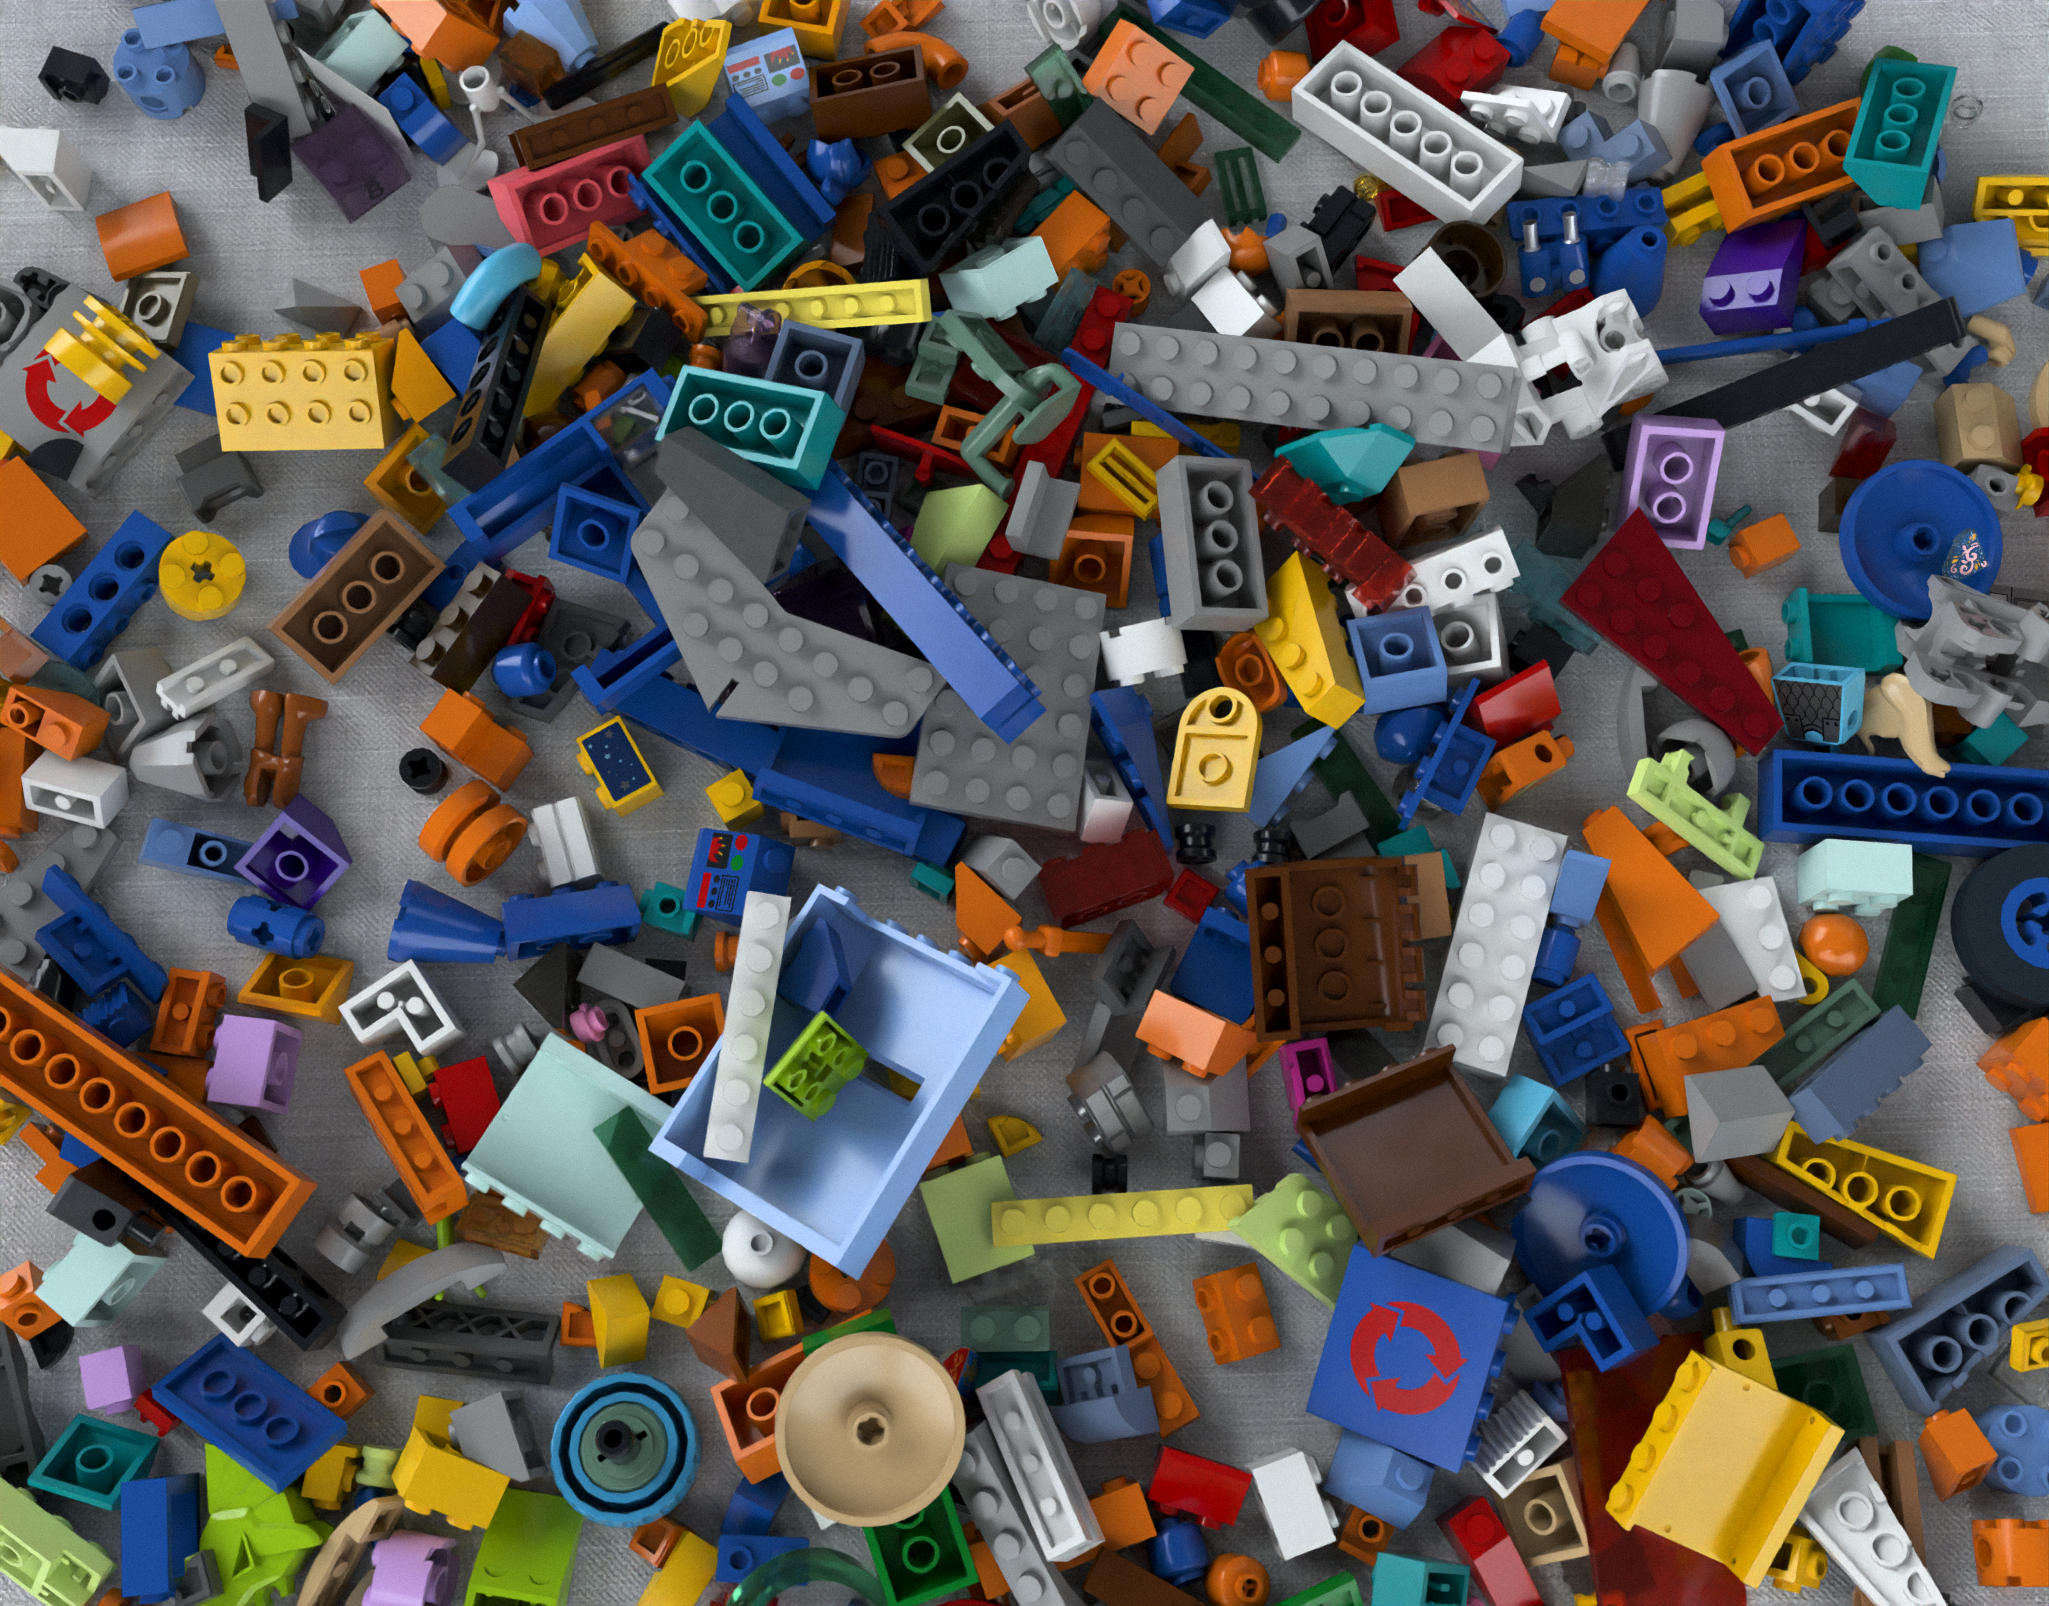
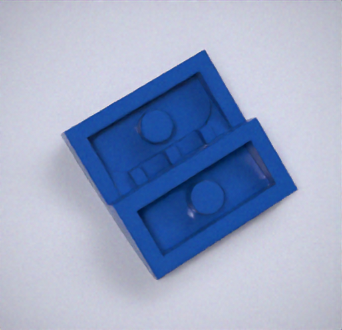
M187 321L179 347L175 349L172 359L192 373L195 378L173 405L217 417L208 353L221 348V342L235 340L236 334Z
M1594 972L1523 1008L1521 1016L1523 1025L1554 1089L1632 1050L1611 1014L1614 1007Z

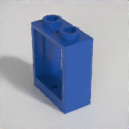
M199 1472L120 1483L122 1598L139 1596V1604H149L167 1601L169 1598L175 1597L176 1589L181 1587L185 1574L184 1558L200 1552Z

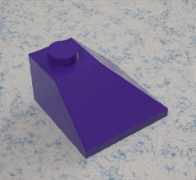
M298 793L233 868L274 900L309 911L353 863V860L333 820Z

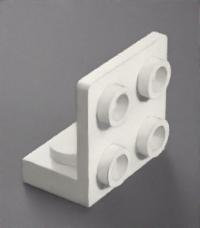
M1504 84L1497 85L1494 95L1463 91L1460 98L1470 111L1469 114L1482 126L1484 133L1495 139H1504L1505 136L1517 137L1529 144H1539L1540 141L1555 143L1572 101L1569 95L1564 92Z

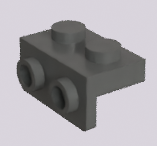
M1134 919L1119 921L1089 981L1115 1016L1146 1012L1155 989L1160 990L1177 951L1172 945L1153 948Z

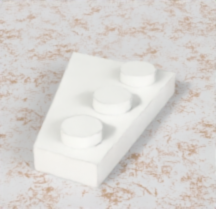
M1773 876L1697 889L1699 894L1720 914L1719 920L1758 984V989L1752 992L1755 999L1771 995L1774 1005L1804 999L1807 993Z

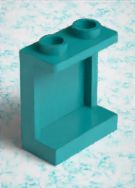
M1797 587L1783 601L1781 618L1783 623L1787 624L1788 639L1784 646L1786 662L1865 668V676H1886L1903 665V656L1897 651L1894 628L1899 619L1877 609L1861 594H1807V587Z

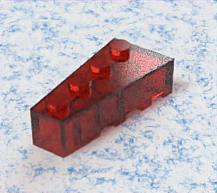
M1282 454L1276 458L1248 491V494L1263 509L1264 512L1260 518L1277 533L1284 527L1294 536L1290 543L1307 558L1314 553L1325 563L1320 569L1337 584H1340L1343 579L1356 588L1351 595L1369 611L1376 605L1385 613L1417 577L1418 574L1409 563L1370 530L1365 531L1362 528L1363 525L1343 506L1339 504L1334 505L1331 502L1332 499L1309 477L1304 480L1292 466V462Z

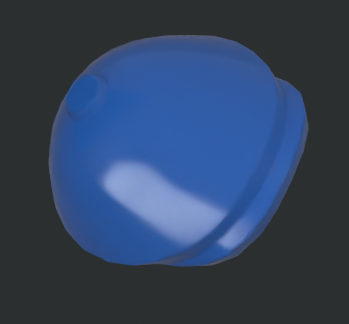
M1425 704L1386 712L1378 719L1373 733L1379 756L1385 761L1398 765H1408L1421 761L1424 755L1429 756L1436 751L1438 746L1431 743V740L1441 721L1450 723L1452 714L1444 707L1436 704Z

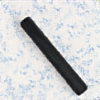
M667 21L660 22L544 89L542 94L545 103L552 111H556L658 52L663 29L670 24Z

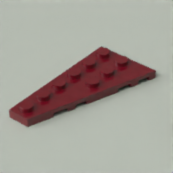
M1638 506L1563 594L1558 603L1702 717L1722 730L1725 735L1749 754L1756 757L1785 723Z

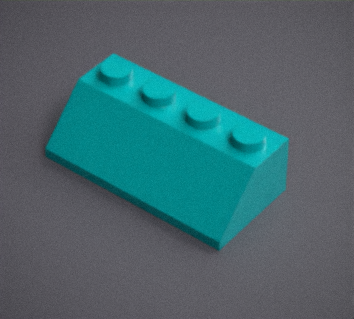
M1875 58L1842 169L1877 205L1897 209L1920 210L1948 111L1958 67Z
M698 119L641 173L644 179L744 292H753L784 272L813 245L711 128Z

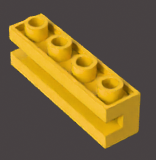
M1704 171L1661 191L1665 212L1669 217V221L1663 230L1667 238V250L1679 244L1682 247H1687L1700 239L1703 233L1714 229L1715 232L1725 229Z

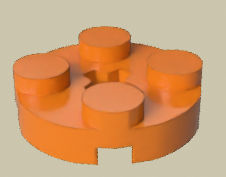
M883 1239L863 1271L862 1277L858 1280L851 1276L844 1278L840 1269L813 1253L809 1261L808 1272L810 1288L823 1306L835 1312L841 1311L851 1313L852 1315L860 1314L868 1309L872 1310L886 1298L896 1276L893 1252L888 1243Z

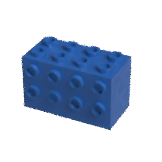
M1741 0L1728 24L1729 35L1724 50H1719L1717 55L1723 60L1740 48L1771 39L1788 81L1795 87L1808 76L1812 70L1811 66L1816 62L1823 65L1838 50V46L1835 43L1848 33L1852 27L1849 21L1865 7L1867 2L1865 0Z

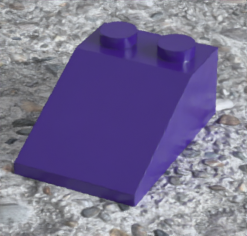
M1806 218L1757 224L1730 234L1726 233L1705 275L1699 314L1714 335L1791 328L1793 326L1808 228Z

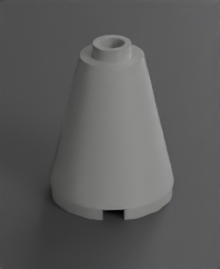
M1673 69L1654 70L1651 78L1647 79L1646 74L1641 77L1638 95V118L1657 128L1673 158L1670 162L1642 180L1643 182L1646 181L1649 185L1662 186L1665 185L1666 181L1675 179L1716 101V91L1712 82L1708 79L1706 86L1695 82L1696 74Z

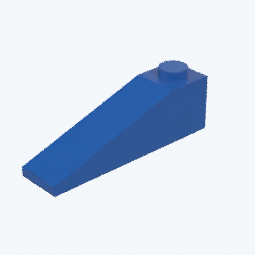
M1132 685L1097 691L1089 695V704L1091 706L1090 724L1106 754L1112 761L1163 858L1171 855L1174 844L1152 721L1150 719L1153 716L1151 705L1144 694L1137 695Z

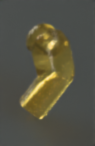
M1372 172L1358 175L1353 182L1354 193L1365 201L1374 199L1378 191L1392 187Z

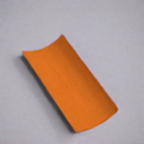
M1603 887L1595 914L1640 1014L1659 1009L1663 1005L1649 974L1646 972ZM1680 956L1668 964L1683 999L1700 993Z

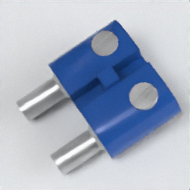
M1569 211L1562 214L1564 236L1555 237V242L1546 243L1545 240L1538 241L1536 220H1526L1522 223L1525 244L1518 248L1517 253L1522 295L1524 297L1538 298L1554 295L1553 290L1563 289V292L1578 290L1587 287L1591 283L1587 237L1578 234L1576 212Z

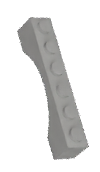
M987 1417L966 1426L962 1456L952 1479L1019 1606H1087L1072 1590L1058 1571L1054 1562L1047 1561Z

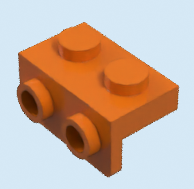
M171 967L168 976L169 985L164 991L149 1050L205 1060L206 1052L214 1044L216 1032L214 1021L217 1010L223 1006L226 999L227 988L224 984L226 978L211 971L203 970L199 972Z
M1256 1262L1192 1281L1195 1291V1302L1201 1312L1208 1335V1346L1213 1353L1217 1365L1243 1360L1281 1347Z

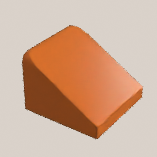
M666 1515L655 1522L639 1526L628 1548L657 1568L662 1569L682 1532L690 1531L696 1535V1531L675 1518Z

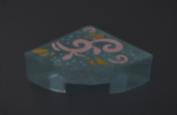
M1968 527L1954 538L1946 562H1943L1942 570L1943 576L1960 581L1989 566L1975 529Z

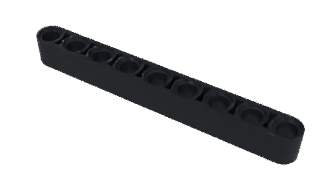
M1951 296L1651 415L1715 419L1726 431L1968 336L1969 333L1954 296ZM1632 422L1601 435L1615 473L1624 470Z

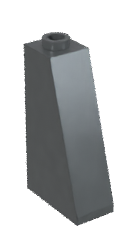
M690 425L666 434L657 447V455L659 456L654 473L758 580L767 583L787 572L812 500Z

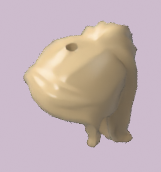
M1894 672L1888 674L1882 679L1879 686L1864 694L1862 726L1855 734L1866 746L1869 756L1875 755V746L1869 738L1870 735L1900 739L1904 751L1926 774L1944 778L1945 774L1951 769L1950 764L1937 753L1932 714L1933 705L1931 701L1918 695L1912 689L1906 675Z

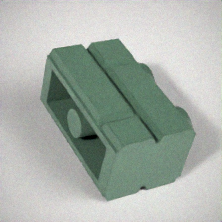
M1049 1306L961 1307V1345L972 1349L974 1352L1050 1351Z

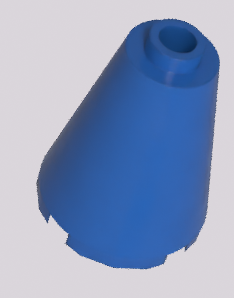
M1640 225L1599 255L1590 265L1591 283L1587 286L1594 298L1597 299L1602 295L1625 288L1640 319H1643L1653 311L1661 298L1668 245L1665 234L1653 225Z
M408 879L399 905L401 908L398 918L394 920L387 952L388 960L395 961L396 963H405L413 959L417 963L494 964L496 956L505 957L507 948L502 921L420 881Z

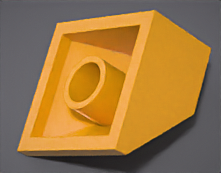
M407 327L401 330L398 335L391 391L395 398L389 402L404 421L411 417L415 423H418L457 395Z

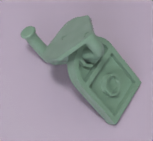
M947 309L937 320L946 330L944 334L945 339L958 351L962 352L964 350L973 360L970 364L972 369L982 379L986 381L991 380L1005 394L963 440L960 447L961 456L964 461L1004 501L1013 492L1015 480L1012 478L1006 479L985 455L1022 415L1025 419L1014 431L1012 440L1016 444H1036L1045 439L1071 412L1082 385L1060 364L1049 363L1030 369L981 314ZM1052 380L1061 390L1048 398L1045 387Z

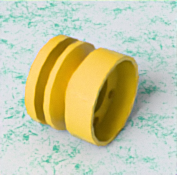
M89 294L83 303L98 316L91 322L75 310L72 316L85 331L78 336L60 327L43 348L90 387L117 405L134 386L121 369L128 364L138 371L145 373L149 368L134 356L136 352L141 349L155 361L162 353L154 346L147 333L116 307L99 301Z

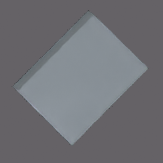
M1763 1065L1684 1076L1695 1163L1774 1152L1795 1109Z

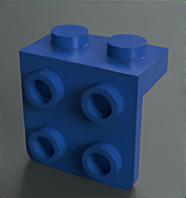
M1208 906L1170 983L1169 989L1172 994L1200 1008L1243 1025L1254 1006L1248 925L1238 921L1239 916L1229 909L1223 907L1214 909Z

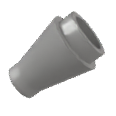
M1724 1160L1705 1163L1694 1162L1684 1172L1689 1186L1722 1201L1727 1206L1738 1204L1744 1197L1745 1189L1743 1185L1737 1181Z

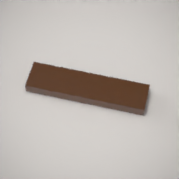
M1749 1155L1724 1159L1739 1183L1791 1213L1820 1216L1819 1229L1850 1248L1857 1250L1875 1242L1880 1230L1876 1225L1758 1156Z

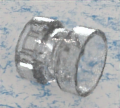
M1591 156L1583 197L1596 198L1599 195H1608L1611 201L1623 202L1631 162L1619 160L1612 165L1606 163L1603 158Z

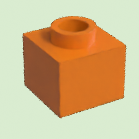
M338 1361L305 1391L345 1422L376 1394L349 1361ZM335 1385L341 1389V1397L337 1402L329 1395L330 1389Z

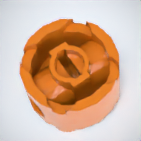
M1650 1114L1639 1120L1638 1126L1629 1128L1619 1137L1621 1141L1616 1146H1610L1605 1151L1622 1155L1645 1166L1657 1175L1671 1191L1679 1183L1674 1175H1681L1694 1163V1155Z
M1971 1520L1978 1586L2049 1587V1520Z

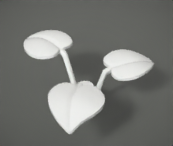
M491 53L483 66H471L464 72L459 70L457 74L443 66V78L447 85L450 100L460 105L471 103L469 109L473 114L478 143L476 146L468 142L444 166L437 165L439 188L456 184L480 193L489 187L487 180L497 177L500 159L495 152L484 150L486 140L480 112L495 110L500 103V99H504L536 124L596 105L597 103L585 96H580L562 108L552 111L543 99L539 105L540 115H535L510 96L503 86L497 87L502 79L503 66L495 54Z

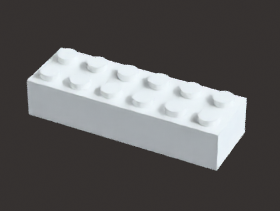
M1345 40L1338 43L1291 89L1292 113L1295 121L1446 224L1452 221L1468 220L1484 225L1521 188L1524 158Z
M1488 812L1476 823L1461 879L1462 886L1459 887L1453 909L1454 917L1450 920L1452 935L1446 936L1427 1006L1428 1019L1423 1021L1414 1058L1428 1048L1437 1047L1440 1049L1453 1043L1456 1050L1452 1063L1458 1071L1492 1082H1497L1506 1077L1568 836Z

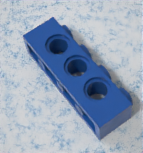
M134 510L30 636L85 674L90 667L96 665L101 660L104 649L114 637L121 634L128 627L130 618L137 609L153 597L156 586L159 584L161 556L167 546L176 538L143 514ZM144 557L142 564L133 568L134 563L139 558ZM118 588L117 594L107 600L109 593ZM92 619L89 628L81 632L84 623Z

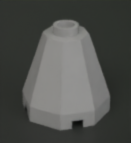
M213 713L191 716L141 740L132 750L129 760L130 768L138 781L207 802H223L240 784L241 772L232 774L233 761H242V749L231 722L226 719H216L218 716Z

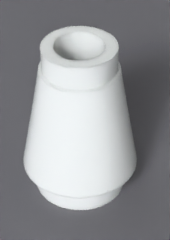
M1630 43L1621 44L1618 47L1602 82L1606 97L1618 103L1630 101L1639 92L1641 81L1639 49Z

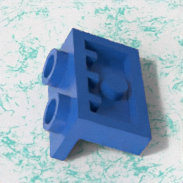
M722 1534L719 1537L716 1582L807 1586L812 1579L813 1561L809 1560L810 1540L807 1537Z

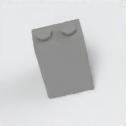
M1469 1217L1388 1252L1386 1255L1495 1295L1511 1262L1517 1240Z

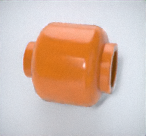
M1273 50L1266 59L1263 58L1260 61L1257 73L1258 89L1263 90L1264 96L1269 101L1292 103L1291 89L1314 67H1310L1309 59L1304 52Z
M1233 1552L1222 1554L1214 1559L1206 1570V1577L1204 1579L1205 1592L1213 1606H1264L1266 1604L1271 1588L1269 1574L1264 1565L1254 1557Z

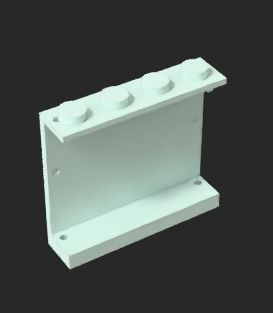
M550 1032L467 1160L461 1165L460 1170L467 1173L463 1180L484 1194L491 1188L503 1195L505 1198L501 1204L524 1217L527 1211L542 1219L539 1227L555 1238L561 1240L564 1234L578 1241L580 1244L576 1250L597 1263H599L602 1257L611 1260L615 1256V1251L670 1165L669 1162L654 1154L648 1148L674 1108Z

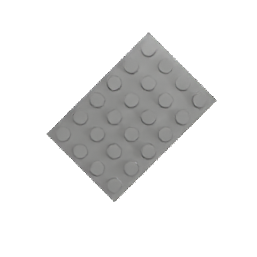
M947 562L944 567L942 582L961 600L972 616L986 628L997 644L1011 656L1022 672L1042 691V694L1037 699L1047 711L1012 743L1007 744L979 719L947 682L921 718L908 805L1071 835L1075 832L1091 716L1089 695L1094 693L1101 641L1099 633L1102 632L1107 595Z

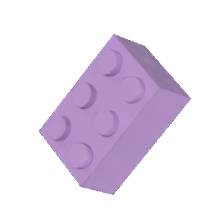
M1633 413L1614 525L1615 533L1639 506L1666 547L1704 550L1726 432L1715 419Z

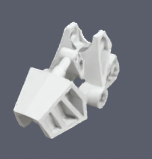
M1625 288L1602 295L1580 309L1558 318L1555 316H1545L1533 321L1522 330V336L1526 342L1522 346L1517 347L1512 334L1502 333L1466 361L1516 367L1523 371L1510 447L1543 445L1551 425L1562 421L1569 439L1585 437L1603 425L1604 422L1601 416L1611 407L1651 394L1665 386L1669 381L1648 338L1642 340L1638 336L1644 330V325ZM1567 362L1571 371L1578 380L1582 381L1583 385L1542 400L1532 381L1546 375L1547 370Z

